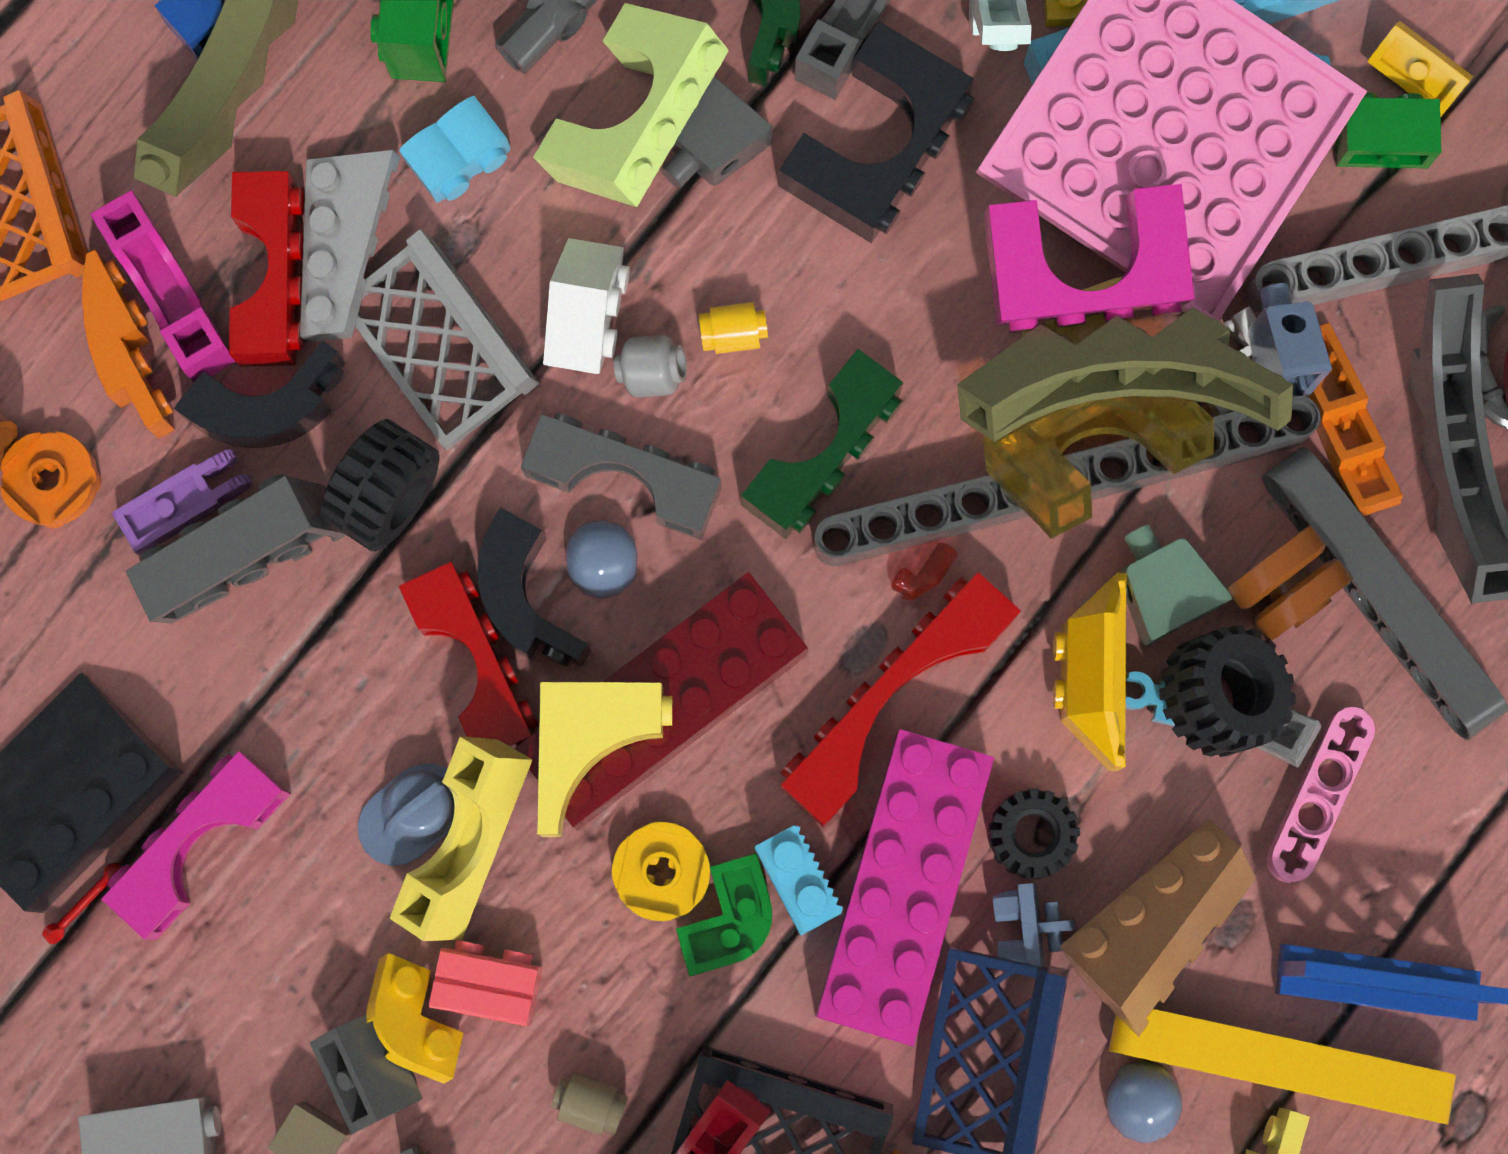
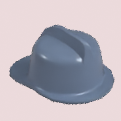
M433 763L417 764L399 774L377 792L363 807L358 821V836L365 852L375 861L390 866L408 864L421 857L449 833L454 818L455 803L452 792L442 783L448 768Z

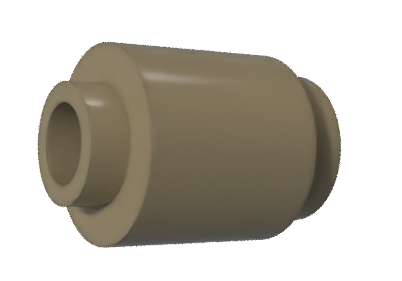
M573 1072L570 1081L560 1079L551 1107L559 1110L558 1121L602 1136L603 1131L615 1135L628 1096L617 1093L618 1087Z

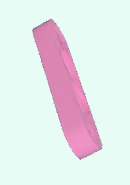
M1344 708L1334 713L1326 723L1267 854L1268 869L1279 881L1290 883L1304 880L1310 876L1319 860L1374 738V721L1361 708ZM1354 718L1357 721L1355 729L1361 732V737L1356 736L1347 742L1343 752L1353 753V757L1350 759L1343 752L1329 750L1328 745L1329 743L1333 747L1341 745L1345 736V730L1339 727V724ZM1326 759L1336 761L1343 770L1342 781L1335 787L1325 785L1318 775L1319 765ZM1309 802L1319 806L1324 817L1320 828L1313 831L1303 827L1298 818L1301 806ZM1291 830L1301 838L1314 840L1312 847L1308 843L1301 844L1296 858L1302 862V867L1291 869L1287 873L1284 870L1286 862L1279 857L1281 852L1292 851L1298 838L1288 837V833Z

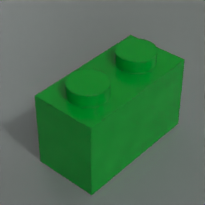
M1366 92L1335 140L1336 167L1428 169L1442 153L1440 99H1424V96L1418 93L1403 94L1396 98H1378L1376 94Z

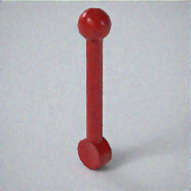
M115 862L106 865L104 875L57 923H51L44 928L42 932L43 938L49 944L59 942L64 937V929L107 886L108 881L122 866Z

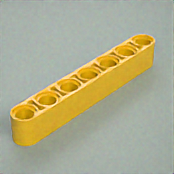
M1152 1009L1146 1017L1149 1024L1138 1037L1115 1014L1109 1046L1110 1052L1437 1123L1449 1124L1456 1075L1452 1073Z

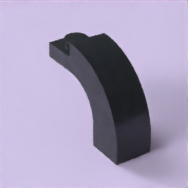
M322 340L285 386L273 393L262 396H246L235 393L203 371L174 409L194 427L220 442L243 448H265L281 445L305 435L329 415L331 409L320 396L323 392L329 393L337 386L343 376L344 371L342 368L346 363L337 350Z
M500 507L484 536L478 558V585L481 599L489 618L503 638L516 651L529 660L532 659L541 644L545 646L542 654L557 664L567 668L570 661L582 667L591 651L588 643L541 618L530 607L527 599V575L533 561L546 541L543 531Z

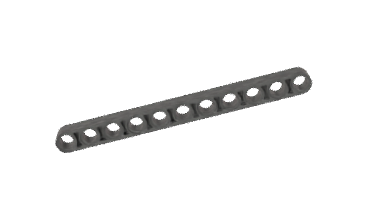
M1292 396V414L1297 415L1301 419L1303 431L1291 430L1287 425L1276 430L1254 418L1234 411L832 515L823 519L817 526L814 536V551L818 559L824 564L841 566L1295 448L1308 439L1318 428L1321 420L1320 411L1311 399L1303 396ZM1248 425L1255 429L1258 434V443L1245 442L1238 433V426ZM1201 436L1209 440L1213 446V454H1199L1193 447L1192 438ZM1156 448L1163 451L1168 459V465L1165 467L1153 466L1147 459L1146 450ZM1104 460L1115 461L1120 465L1123 476L1119 479L1107 478L1100 469V462ZM1058 472L1070 473L1077 481V489L1073 491L1061 490L1054 481V474ZM1017 483L1025 485L1031 492L1032 500L1027 503L1015 502L1008 494V486ZM968 495L978 496L984 501L986 512L981 515H971L964 510L961 500ZM922 507L933 508L940 516V523L934 527L922 526L917 521L915 512ZM876 519H885L893 525L895 534L888 539L875 538L869 530V524ZM830 531H839L846 535L849 545L842 551L834 552L825 547L822 538Z

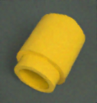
M754 301L710 307V312L699 314L703 351L715 350L716 354L759 349V339L768 338L765 310L755 311Z

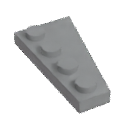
M394 150L307 159L300 336L308 342L352 338L367 283L363 276L369 256H374L378 242L375 232L380 213L386 212L390 193L387 191L390 176L392 172L397 171L400 156Z

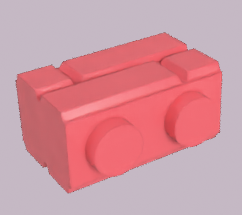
M459 940L455 941L454 949L441 948L429 1001L430 1008L522 1026H531L542 974L541 966L531 965L533 955L504 949L502 959L483 955L485 945Z

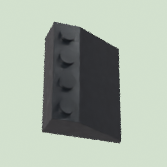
M82 672L0 752V887L24 912L44 913L183 773Z

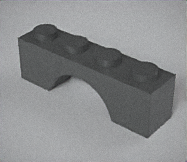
M835 0L827 14L822 19H817L799 51L795 63V80L836 100L853 69L854 57L880 21L891 0Z
M556 413L554 419L541 414L521 464V469L526 478L570 493L581 481L596 473L613 471L628 474L639 480L651 493L655 501L658 525L703 540L722 489L721 478L714 476L716 471L713 468L695 461H689L687 466L671 461V455L668 452L654 446L644 445L643 450L626 445L625 437L609 430L600 429L599 433L595 434L581 429L582 423L564 414Z

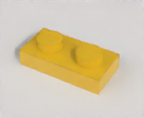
M1401 21L1392 28L1367 61L1406 92L1421 94L1424 96V99H1440V117L1474 77Z

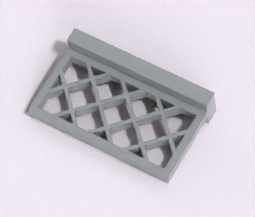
M419 229L405 240L408 243L406 248L366 278L367 283L362 299L369 293L384 295L380 321L363 319L358 312L355 327L442 447L449 450L521 393L527 395L539 386L540 383L435 240ZM411 261L420 272L417 292L394 289L397 271ZM386 281L385 288L378 287ZM427 283L435 294L426 293ZM393 296L415 299L412 325L389 322ZM425 300L442 302L445 306L446 315L443 329L421 326ZM454 320L462 331L452 330ZM370 327L379 328L377 337ZM388 329L410 331L407 357L391 356L387 352L385 345ZM419 333L442 335L439 361L416 359ZM451 337L466 338L473 344L471 365L447 363ZM481 357L489 368L479 367ZM396 363L405 364L404 374ZM415 365L437 368L433 394L416 392L412 386ZM446 369L469 372L466 398L442 395ZM478 373L495 375L505 388L503 392L490 402L474 400ZM423 400L432 401L431 411ZM441 402L464 405L462 423L447 434L438 422ZM473 406L482 407L472 415Z

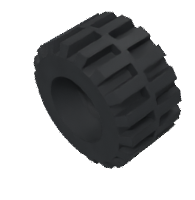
M390 419L377 422L359 436L334 470L325 489L321 504L322 520L371 552L382 549L401 534L425 501L437 475L440 460L439 451Z
M1234 625L1229 628L1227 626L1219 628L1178 646V651L1171 653L1166 660L1169 667L1162 669L1160 679L1165 682V687L1159 689L1160 700H1165L1167 708L1163 709L1166 720L1171 718L1175 726L1172 730L1178 738L1185 736L1187 738L1186 745L1192 750L1201 748L1202 755L1210 757L1218 754L1220 757L1230 756L1272 742L1273 738L1279 737L1285 731L1283 725L1290 723L1293 713L1289 706L1295 704L1296 694L1291 692L1290 685L1295 684L1293 674H1288L1284 665L1288 664L1285 656L1283 654L1278 655L1275 652L1277 645L1270 638L1262 640L1261 632L1253 628L1246 631L1244 626ZM1221 676L1226 680L1231 689L1233 707L1224 695Z

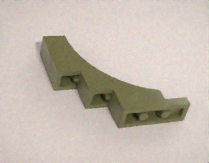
M225 0L213 31L188 78L164 112L137 139L134 179L177 197L232 147L237 107L264 84L269 45L295 23L298 0Z

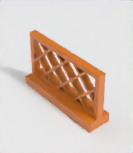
M21 90L3 96L5 104L0 106V123L7 120L10 128L2 149L0 148V180L10 159L20 163L23 170V175L15 191L0 184V191L12 196L0 220V249L9 231L25 238L14 263L0 257V263L11 267L3 285L0 286V302L67 274L75 277L82 276L86 254L88 253L42 105ZM15 149L17 151L18 156L13 154ZM28 191L30 193L31 198L26 196ZM23 201L33 205L36 212V217L28 233L12 226ZM41 232H42V235H43L44 240H42V239L39 238L40 235H41ZM37 243L47 248L52 265L32 272L26 269L25 266ZM22 273H24V274L27 275V276H24V277L20 278V276H21Z

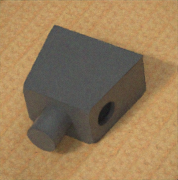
M714 76L674 146L671 148L675 154L660 170L666 179L677 188H681L696 172L710 185H718L772 144V126Z

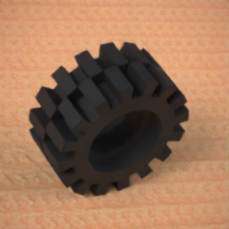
M1038 788L1019 791L1004 800L994 811L988 828V832H990L989 846L990 849L993 848L996 855L994 858L999 864L1002 863L1006 867L1005 870L1011 874H1017L1021 878L1027 879L1047 877L1066 867L1071 861L1072 855L1077 852L1079 846L1077 838L1080 836V827L1076 826L1075 820L1078 818L1075 812H1071L1067 807L1069 803L1063 798L1059 799L1054 796V792L1048 790L1039 791ZM1027 815H1038L1044 818L1052 829L1051 843L1047 849L1040 853L1027 852L1016 841V825L1020 819Z

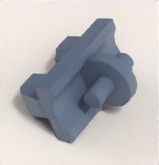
M1018 884V890H1011L993 896L996 922L1021 920L1023 940L998 942V957L1045 967L1042 933H1047L1049 952L1062 951L1060 946L1063 944L1062 932L1076 930L1075 920L1061 921L1059 902L1044 903L1046 922L1041 923L1037 884Z

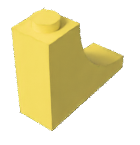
M540 682L538 835L541 837H562L565 813L576 787L586 773L602 758L625 745L637 741L663 738V726H672L673 697L663 696L662 683Z

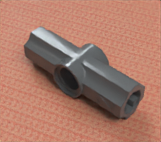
M529 0L526 12L495 42L496 50L512 68L526 74L558 40L565 42L576 34L585 22L588 10L597 0Z

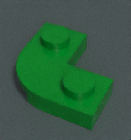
M757 853L710 867L723 915L676 928L689 977L741 962L756 953L767 939L772 924V905Z

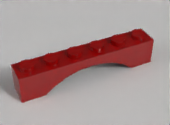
M979 572L969 582L963 576L958 579L943 596L949 604L936 617L929 611L911 631L916 637L913 643L905 651L897 646L879 665L878 668L884 674L871 687L864 681L846 701L851 710L839 722L832 716L814 735L813 739L819 744L807 757L803 756L800 752L797 753L780 772L786 779L780 785V790L821 828H824L856 793L859 763L865 739L875 718L890 698L912 678L937 664L960 656L985 653L1020 614L1021 610Z

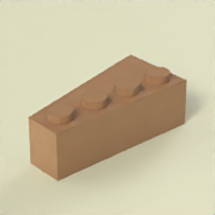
M1208 819L1064 942L1060 948L1077 975L1139 1037L1149 1024L1146 1017L1158 1001L1162 1003L1166 1001L1175 989L1172 982L1188 961L1191 963L1195 962L1204 950L1202 946L1204 939L1213 927L1220 928L1256 877L1241 846Z

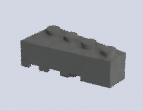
M283 474L272 476L258 485L259 492L247 499L238 498L221 506L218 509L219 515L206 523L197 522L182 529L178 533L180 539L168 546H156L142 553L139 556L140 562L125 572L149 621L173 624L228 596L227 585L232 583L234 587L254 583L268 576L269 569L267 565L282 563L290 559L297 561L311 554L312 551L309 544L324 536L331 537L333 542L347 536L321 518L320 510L326 489L325 485Z

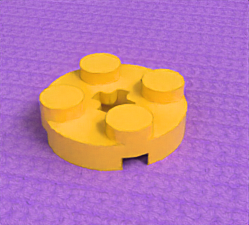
M655 822L635 830L619 845L613 860L612 879L620 899L633 913L652 921H671L689 914L705 896L710 882V862L703 845L689 830L673 823ZM660 858L669 859V868L676 870L674 879H666L664 886L654 885L655 877L647 874L649 865H657Z

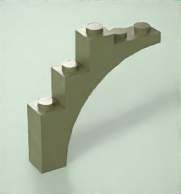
M1192 307L1153 337L1148 335L1142 328L1133 326L1117 315L1077 345H1074L1067 337L1058 335L1040 324L958 383L957 389L961 420L993 442H996L1023 424L1056 410L1094 400L1129 396L1175 397L1211 403L1245 414L1279 430L1291 421L1293 384L1280 374L1273 373L1251 360L1241 351L1229 347L1230 328L1224 326L1219 320L1211 318Z

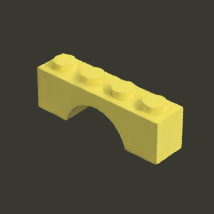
M459 738L442 781L450 789L454 797L455 811L451 828L438 851L422 866L406 874L389 919L423 941L463 939L532 759L498 739Z

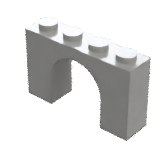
M210 1096L78 1116L82 1154H217L215 1136L220 1135L221 1119L218 1107L216 1105L211 1106Z

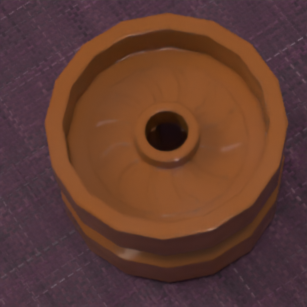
M1312 525L1305 528L1227 588L1240 609L1251 608L1266 595H1269L1274 601L1257 614L1253 622L1254 627L1261 632V636L1265 640L1270 638L1273 641L1293 625L1295 628L1301 626L1332 602L1330 597L1354 579L1339 559L1327 561L1313 573H1310L1306 568L1307 564L1324 552L1327 544Z

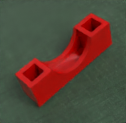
M289 171L232 172L231 218L242 233L255 237L265 244L268 253V269L260 288L249 299L230 308L229 355L239 367L296 365V350H302L303 338L300 336L301 322H296V305H301L302 278L301 276L297 277V260H303L304 239L302 232H297V215L304 214L305 200L303 188L297 187Z
M451 561L399 585L418 630L424 636H443L455 639L468 647L475 659L478 673L477 687L469 705L458 716L466 736L498 739L514 749L533 735L531 729L539 726L527 699L519 703L511 686L519 682L508 657L505 656L501 659L497 657L491 642L498 640L499 637L488 614L485 613L479 616L474 607L472 599L478 597L479 594L469 572L466 570L459 573Z

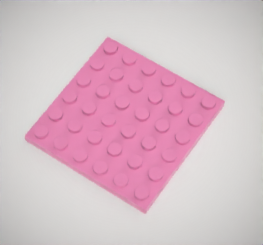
M1087 0L975 173L1018 202L1037 200L1039 216L1123 272H1126L1131 258L1126 196L1133 189L1182 184L1195 300L1181 306V310L1186 313L1194 307L1207 316L1220 320L1367 90L1234 0Z

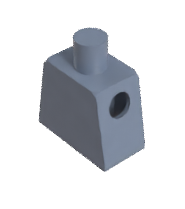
M1278 283L1266 286L1259 291L1263 310L1249 329L1253 361L1273 373L1280 374L1292 383V396L1308 398L1332 370L1314 306L1309 301L1292 303L1288 284Z

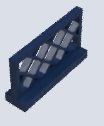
M955 947L949 948L912 1144L952 1154H1035L1069 976L1068 969L1054 966L1046 968ZM958 961L978 965L989 983L966 997L955 980ZM989 968L1005 972L995 978ZM1014 973L1035 978L1032 997L1016 1008L999 984ZM993 988L1008 1010V1013L986 1027L970 1002ZM953 990L959 1002L949 1008ZM964 1007L979 1032L957 1045L945 1027L947 1017ZM1030 1007L1026 1025L1019 1013ZM1013 1018L1025 1037L1023 1046L1006 1057L990 1032ZM984 1037L999 1062L976 1075L961 1051ZM944 1040L950 1051L940 1056ZM955 1056L970 1080L948 1094L936 1075L938 1066ZM1021 1056L1017 1074L1010 1062ZM1004 1067L1015 1084L1014 1095L996 1105L981 1081ZM974 1086L990 1110L967 1124L952 1100ZM935 1089L941 1099L931 1105ZM944 1105L961 1128L947 1138L926 1133L929 1115ZM1011 1106L1009 1121L1007 1122L1001 1111ZM994 1116L1006 1134L1003 1152L983 1147L972 1130ZM965 1135L970 1144L956 1140Z

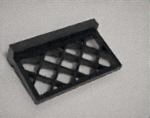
M704 1045L671 1154L676 1153L693 1128L689 1127L694 1111L698 1118L704 1112L698 1101L703 1083L721 1089L726 1081L729 1080L737 1087L750 1090L757 1096L759 1101L771 1104L779 1121L755 1133L746 1145V1147L753 1145L757 1154H766L759 1141L784 1128L796 1151L793 1154H811L829 1144H832L837 1154H845L838 1139L853 1131L873 1136L874 1139L869 1154H881L886 1134L888 1135L894 1116L893 1104ZM781 1108L793 1111L795 1113L786 1117ZM805 1116L819 1119L827 1136L802 1148L790 1124ZM829 1123L841 1126L843 1128L833 1132Z

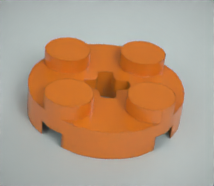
M36 432L22 437L6 452L0 467V471L3 472L1 479L2 487L0 486L1 496L9 509L29 523L52 529L59 528L80 517L93 502L102 482L101 475L97 471L96 461L91 452L77 439L62 432L44 434ZM58 468L60 472L57 478L58 484L54 488L47 487L41 490L39 488L43 482L42 477L39 475L41 471L47 469L50 472H54Z

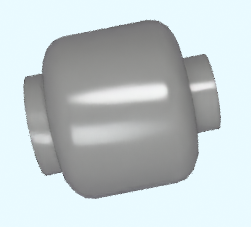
M667 335L629 338L623 345L621 355H617L614 359L615 377L618 383H624L626 390L633 397L670 396L678 389L679 383H683L686 380L687 361L684 349L681 345H676L673 339Z

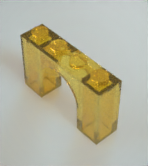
M1129 396L1094 400L1059 409L1032 420L996 442L984 436L986 472L1053 539L1092 518L1091 483L1062 455L1068 446L1092 435L1116 434L1125 436L1143 445L1174 475L1214 454V418L1194 400L1176 397Z

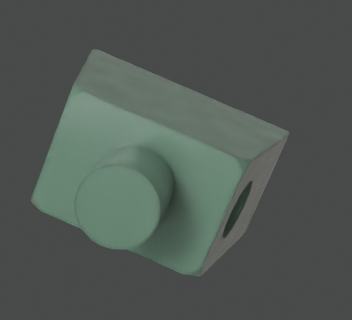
M1149 524L1136 529L1124 537L1136 562L1125 567L1120 573H1127L1126 602L1143 647L1223 607L1233 599L1229 591L1185 538L1182 537L1162 548Z

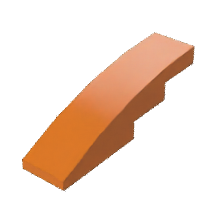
M1331 324L1320 325L1332 370L1308 398L1317 405L1320 411L1321 420L1316 431L1341 489L1362 516L1400 505L1403 494L1383 457L1386 445L1366 409L1369 397Z

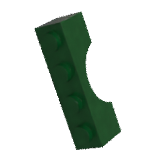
M857 349L828 387L827 397L836 412L838 420V430L831 444L816 457L802 462L791 463L769 459L742 493L741 506L784 539H787L793 530L800 534L817 513L812 506L821 494L824 493L828 497L831 496L845 478L846 474L841 469L851 456L859 460L875 439L870 432L880 419L887 424L897 413L904 402L899 398L903 382L861 350Z

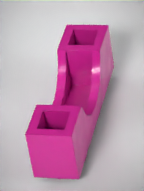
M128 191L90 213L111 251L119 260L148 305L159 326V332L183 372L195 382L203 371L212 377L236 363L229 355V346L158 227L133 191Z
M238 751L234 757L228 754L222 758L211 770L210 776L213 779L200 793L198 791L190 793L177 807L176 813L179 816L166 830L163 827L157 829L147 838L141 847L144 854L132 866L126 864L121 867L108 881L107 886L110 890L101 900L143 939L157 940L189 906L190 901L183 884V867L189 850L202 835L223 825H243L259 830L291 795L249 755Z

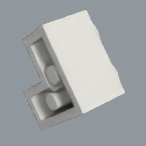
M568 238L550 280L543 365L599 374L605 357L613 358L617 342V330L610 329L611 316L617 317L621 294L626 293L630 272L629 266L622 265L624 247Z

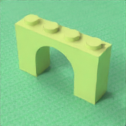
M625 3L604 37L603 43L625 68L654 75L652 88L647 99L627 120L606 129H591L556 118L533 158L559 183L637 207L729 50L705 22Z

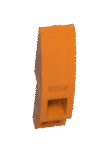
M94 249L86 254L82 282V308L88 347L96 372L107 396L120 408L133 402L146 428L159 439L175 430L168 415L174 413V409L164 391L160 387L154 390L147 378V375L153 373V370L139 347L150 342L142 328L149 324L137 301L133 299L128 302L121 288L128 283L114 260L106 262Z

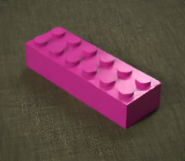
M899 729L894 740L815 1017L914 1047L994 761L993 756Z

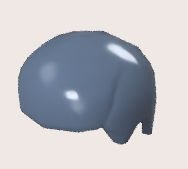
M606 520L587 522L577 528L574 535L570 536L566 550L567 572L571 581L583 594L601 599L619 595L634 581L637 574V548L634 538L622 525Z
M1147 1060L1124 1065L1118 1070L1107 1091L1106 1105L1110 1123L1125 1138L1143 1144L1156 1142L1159 1139H1164L1171 1133L1180 1119L1182 1094L1177 1079L1163 1065Z

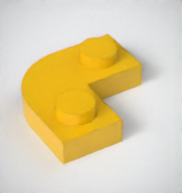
M387 953L378 962L368 1000L366 1020L367 1022L373 1021L379 1040L389 1051L384 1057L400 1067L445 1084L454 1077L464 1033L421 1015L431 970Z

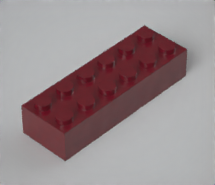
M749 571L603 681L662 683L663 696L673 697L672 726H663V738L647 739L625 745L602 758L586 773L576 787L565 813V818L576 831L597 817L807 656L808 647ZM540 729L514 748L532 759L529 770L537 781L539 780Z

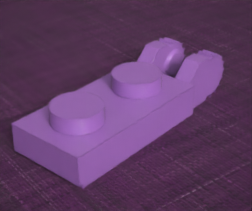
M226 449L199 465L195 463L113 511L112 515L137 555L140 556L145 551L159 545L179 533L185 527L196 523L222 506L221 503L231 501L251 488L252 482L247 474L235 476L213 490L206 480L228 470L238 461L233 450Z

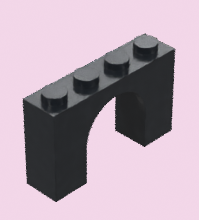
M880 21L854 57L852 76L894 101L905 112L912 129V137L907 146L899 154L887 161L864 164L841 156L803 133L778 173V186L871 244L880 231L887 234L893 227L901 211L896 208L904 194L912 197L925 176V172L921 168L929 156L935 160L939 157L950 138V135L945 133L954 119L961 122L965 118L975 99L970 96L974 78Z

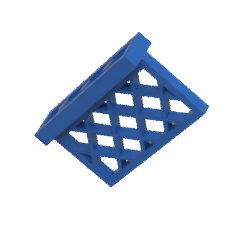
M1280 944L1275 994L1477 1021L1478 1004L1508 1005V989L1480 985L1481 971Z

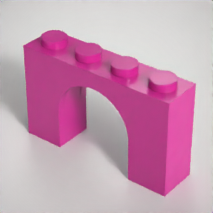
M1182 184L1133 189L1126 196L1131 241L1130 262L1125 274L1117 284L1098 291H1083L1064 284L1052 273L1043 254L1037 200L988 205L984 212L996 326L1009 325L1010 333L1033 330L1040 321L1057 320V327H1072L1086 324L1085 316L1104 314L1105 322H1108L1116 315L1123 320L1133 319V311L1152 309L1153 317L1182 313L1181 306L1195 300Z

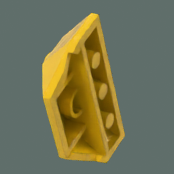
M1116 573L1062 625V632H1055L1053 639L1054 661H1061V680H1054L1053 708L1061 709V722L1108 771H1119L1126 767L1127 573Z

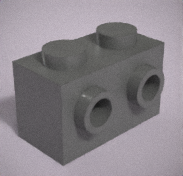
M366 1014L335 1027L310 1042L351 1135L423 1099L417 1087L414 1073L392 1063L384 1057L389 1051L379 1040L373 1021L367 1022Z

